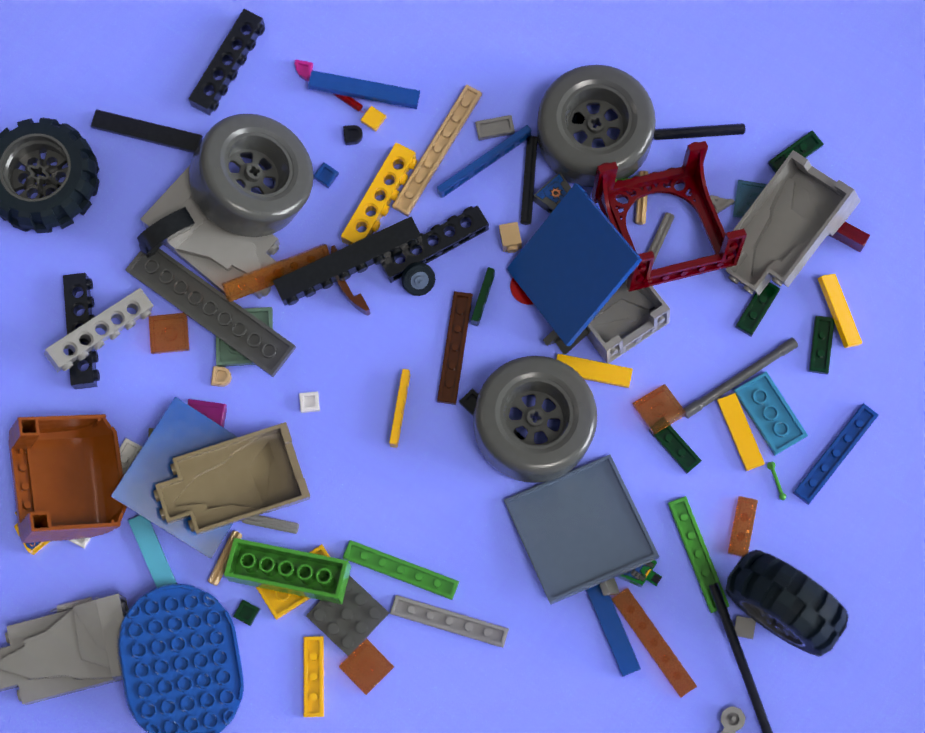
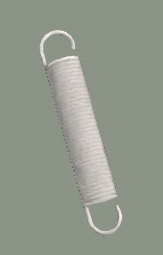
M92 597L57 605V610L54 611L59 613L73 609V606L92 601Z

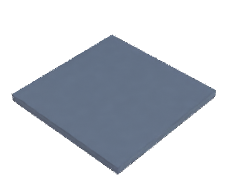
M611 454L569 471L557 479L546 481L504 499L507 510L550 605L659 558V554Z

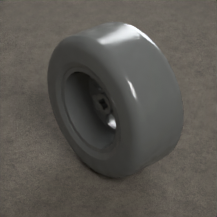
M598 64L574 68L557 78L547 89L541 100L537 118V140L541 154L555 173L558 174L560 172L567 181L579 184L580 186L593 188L597 166L603 163L616 162L618 166L617 180L629 178L642 166L650 152L656 127L654 106L642 84L621 69ZM600 106L599 112L596 114H590L586 107ZM610 109L616 113L618 118L608 121L604 115ZM575 113H579L585 118L583 124L572 123ZM608 129L620 130L617 139L613 140L607 135ZM583 131L587 138L583 143H579L573 135ZM594 139H602L605 147L594 148L592 147V142Z
M236 114L216 123L206 133L197 147L189 167L190 189L201 211L222 229L245 237L268 236L286 227L305 205L313 187L314 173L312 162L300 139L280 122L258 114ZM241 157L251 159L252 163H245ZM230 162H233L240 168L239 173L230 172ZM258 164L263 166L266 170H262V168ZM264 178H272L274 185L272 189L263 183ZM237 180L241 181L242 184L244 185V187H242V186L237 182ZM251 188H259L262 194L251 192Z
M526 356L511 360L496 369L487 378L479 391L473 414V432L477 446L490 465L509 478L530 483L557 479L576 467L588 451L597 428L596 402L589 385L583 377L572 367L559 360L545 356ZM534 395L535 405L527 407L522 398ZM545 399H549L556 408L546 412L542 408V404ZM515 407L520 410L522 418L511 420L509 418L511 408ZM533 416L537 417L536 423L532 422ZM549 419L560 420L558 431H553L547 427ZM521 426L528 431L524 440H520L513 432ZM543 432L547 437V442L536 444L534 442V434Z

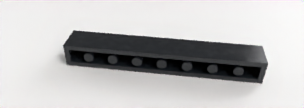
M411 216L274 280L273 283L284 306L294 305L300 298L305 296L311 297L322 288L328 289L339 280L345 281L356 272L362 273L373 264L379 265L390 256L396 257L407 248L413 249L419 246L420 242H422V237Z

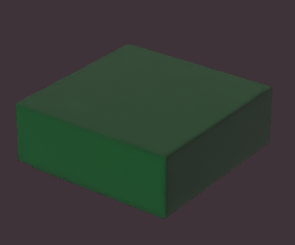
M242 599L233 617L251 627L260 608Z

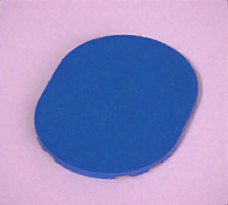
M173 584L161 586L140 597L130 607L121 623L117 646L124 695L132 717L146 733L222 732L237 714L244 691V678L237 635L229 613L214 596L190 585Z

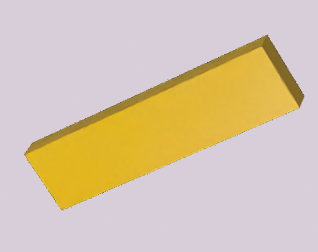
M836 274L820 276L817 279L844 348L861 345L862 340Z
M557 354L556 360L572 367L585 380L629 389L632 368Z
M402 369L389 441L390 447L397 448L399 444L411 376L408 369Z
M736 393L717 399L746 472L765 465Z
M324 636L303 637L304 718L324 717Z

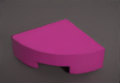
M295 59V68L298 75L303 80L309 82L314 66L313 62Z

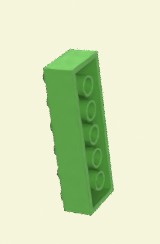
M234 538L224 576L230 582L342 604L352 566L348 560Z

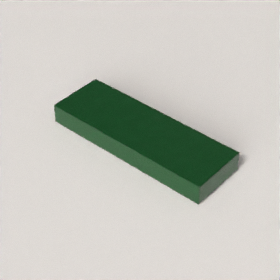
M811 130L768 161V165L776 173L793 150L807 158L823 147L824 143Z
M487 268L471 318V325L477 327L479 326L495 277V270L493 268Z
M769 282L760 295L755 293L735 328L752 337L781 288Z
M815 316L808 372L826 375L829 373L834 330L833 318Z
M664 417L648 430L686 474L701 463L702 460Z

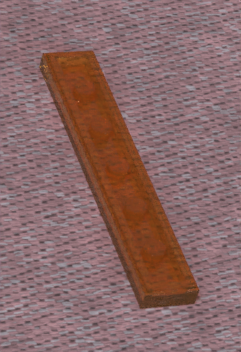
M327 244L316 246L222 283L227 301L232 302L274 285V280L329 255Z
M626 588L613 597V603L679 697L682 698L696 688L697 685L630 590Z

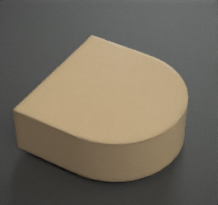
M213 366L211 386L225 387L229 385L232 380L230 371L225 367Z

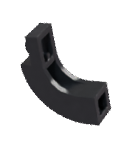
M186 207L160 219L137 237L139 248L146 254L147 258L153 256L167 241L192 228L195 222Z

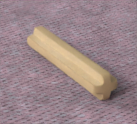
M639 171L638 176L648 175L649 173L648 171ZM648 195L636 201L635 223L638 225L646 223Z
M232 531L208 579L210 584L215 586L219 584L227 566L234 538H242L240 532Z

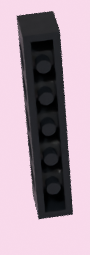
M243 9L188 98L192 107L209 116L213 111L217 110L219 100L222 96L226 95L230 82L236 79L238 69L245 64L247 54L250 50L254 49L258 36H261L265 31V23L262 17ZM245 31H251L248 35L243 34ZM236 46H242L239 50L234 49ZM233 61L230 65H225V62ZM217 76H223L221 80H215ZM208 91H214L212 95H206Z
M478 205L475 207L470 206L459 216H451L447 219L446 223L442 225L437 224L429 232L421 233L422 242H420L419 246L413 249L407 248L396 257L390 256L386 258L380 266L390 283L402 277V272L411 263L424 262L427 264L489 230V223ZM463 222H469L471 226L468 228H464L461 226V224ZM447 231H453L455 233L451 237L445 235ZM430 240L438 241V244L435 246H431L428 243ZM414 249L422 250L418 255L412 253ZM402 257L405 259V262L398 264L395 262L396 259Z
M86 273L63 275L67 335L95 317L94 314L92 315V308L95 306L94 298L91 296L90 291L93 289V281ZM83 291V295L81 297H75L77 292ZM80 309H85L83 315L77 316V312ZM85 338L79 340L83 345L89 344V341ZM68 349V355H73V351ZM95 349L88 352L89 356L82 361L78 359L72 363L70 383L75 390L98 387L97 381H100V373L96 369V362L99 361V357ZM89 364L87 370L81 371L82 365Z

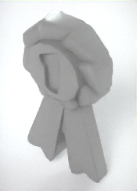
M730 706L722 711L720 721L724 728L721 733H736V731L744 726L746 717L740 708Z

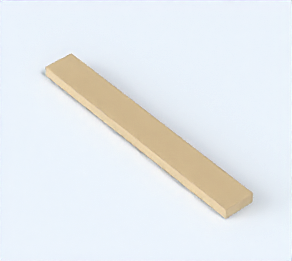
M466 84L393 203V209L406 216L410 215L482 97L481 91Z

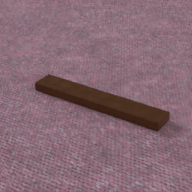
M454 291L437 403L456 405L473 297L471 293Z

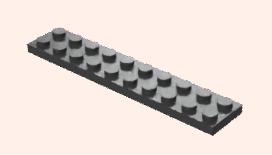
M160 248L149 258L140 251L125 269L131 276L271 377L276 375L297 348L293 343Z

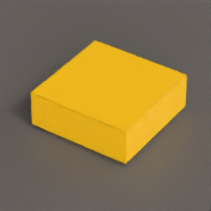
M370 106L361 118V123L376 132L387 117L373 106Z

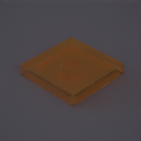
M177 313L149 316L152 355L190 351L187 315Z
M666 384L632 403L653 435L686 416V411Z
M368 639L339 666L366 696L395 668Z

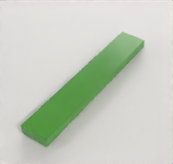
M687 497L668 502V507L710 614L717 612V608L709 585L718 583L728 608L729 603Z
M349 540L343 555V559L450 600H453L459 585L457 580Z

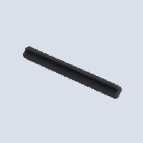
M744 123L655 129L653 138L654 140L740 135L745 134L746 128Z
M536 136L527 137L521 224L523 225L532 223L538 144Z

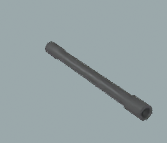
M791 337L763 358L700 399L681 409L682 413L689 419L720 396L780 357L796 349L798 343Z

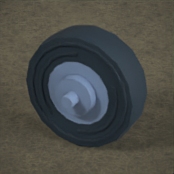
M424 262L411 263L404 269L401 277L402 286L408 293L414 296H422L430 292L436 280L434 271Z

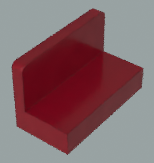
M844 222L831 237L861 253L870 235Z

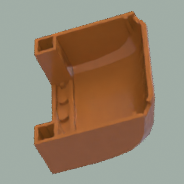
M106 415L18 417L9 430L8 443L18 529L22 543L90 538L106 534L120 527L127 507L110 496L122 479L123 472L117 431L114 427H111L106 419Z

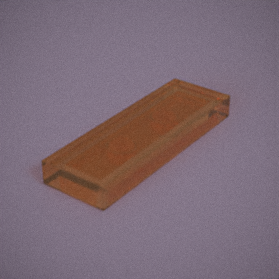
M738 496L727 554L742 557L749 552L758 500Z

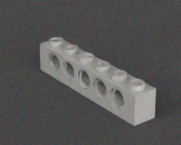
M139 288L46 348L44 355L57 373L61 370L67 371L73 366V362L78 359L82 361L89 356L88 352L91 350H99L105 345V341L108 339L114 340L121 334L120 331L123 329L129 330L136 325V321L140 318L144 320L152 314L151 311L154 305L143 290ZM127 308L135 309L136 313H128ZM118 318L121 323L114 324L111 319ZM102 328L105 334L100 335L95 329ZM85 338L89 341V344L83 345L79 340ZM71 349L74 354L66 355L63 350Z

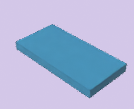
M767 371L733 390L774 456L808 437V434Z

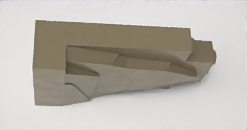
M286 422L172 458L174 463L170 464L173 475H178V477L156 484V490H153L156 501H160L162 509H159L162 520H167L169 524L191 517L192 520L188 521L191 532L195 531L197 535L263 513L266 514L310 500L311 497Z

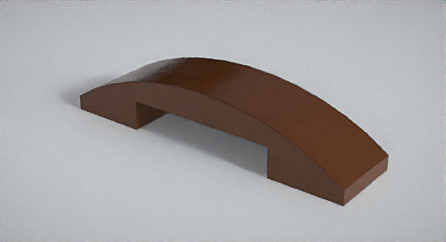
M335 245L331 246V253L338 251ZM337 281L341 292L351 305L367 316L370 315V309L362 294L353 296L346 281Z

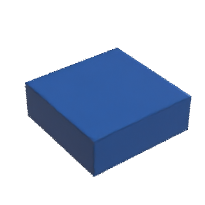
M323 162L314 174V179L329 188L338 177L339 172Z

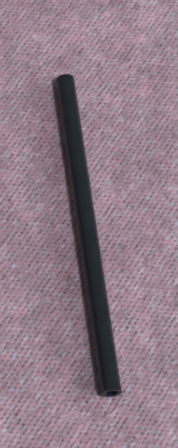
M718 583L709 585L762 733H773Z

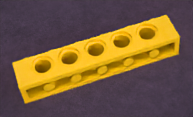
M397 142L395 143L341 235L343 243L351 245L378 231L382 216L385 217L388 214L389 204L392 200H396L399 194V187L406 183L409 170H413L417 164L416 152ZM402 164L403 168L395 169L394 166ZM391 179L394 181L392 185L385 184L387 180ZM379 195L385 196V199L382 201L376 200V197ZM369 211L376 212V214L371 217L366 215ZM361 226L367 228L364 232H358L357 229Z

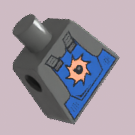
M559 172L534 194L533 201L551 214L571 189V186Z

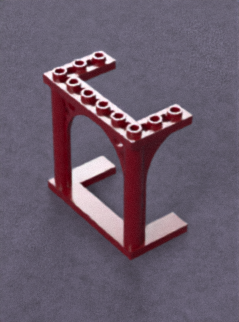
M706 141L693 142L687 146L682 167L652 172L644 176H634L627 180H617L615 182L618 171L616 162L603 163L597 166L591 199L594 203H598L600 210L634 250L635 247L626 226V215L629 208L634 202L646 195L667 193L684 199L695 209L715 255L653 270L652 266L655 259L653 251L640 253L638 255L642 261L627 280L626 286L629 292L737 265L747 234L744 228L725 233L705 181L703 163L708 149ZM684 183V189L678 191L674 188V185ZM624 197L628 200V203L622 204L616 199Z

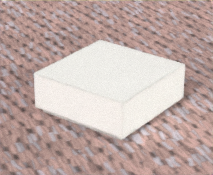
M318 391L299 393L301 413L320 412Z

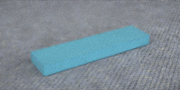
M141 515L128 520L156 587L177 584L151 522Z

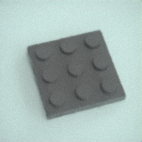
M349 575L342 604L320 600L306 617L350 657L390 613Z

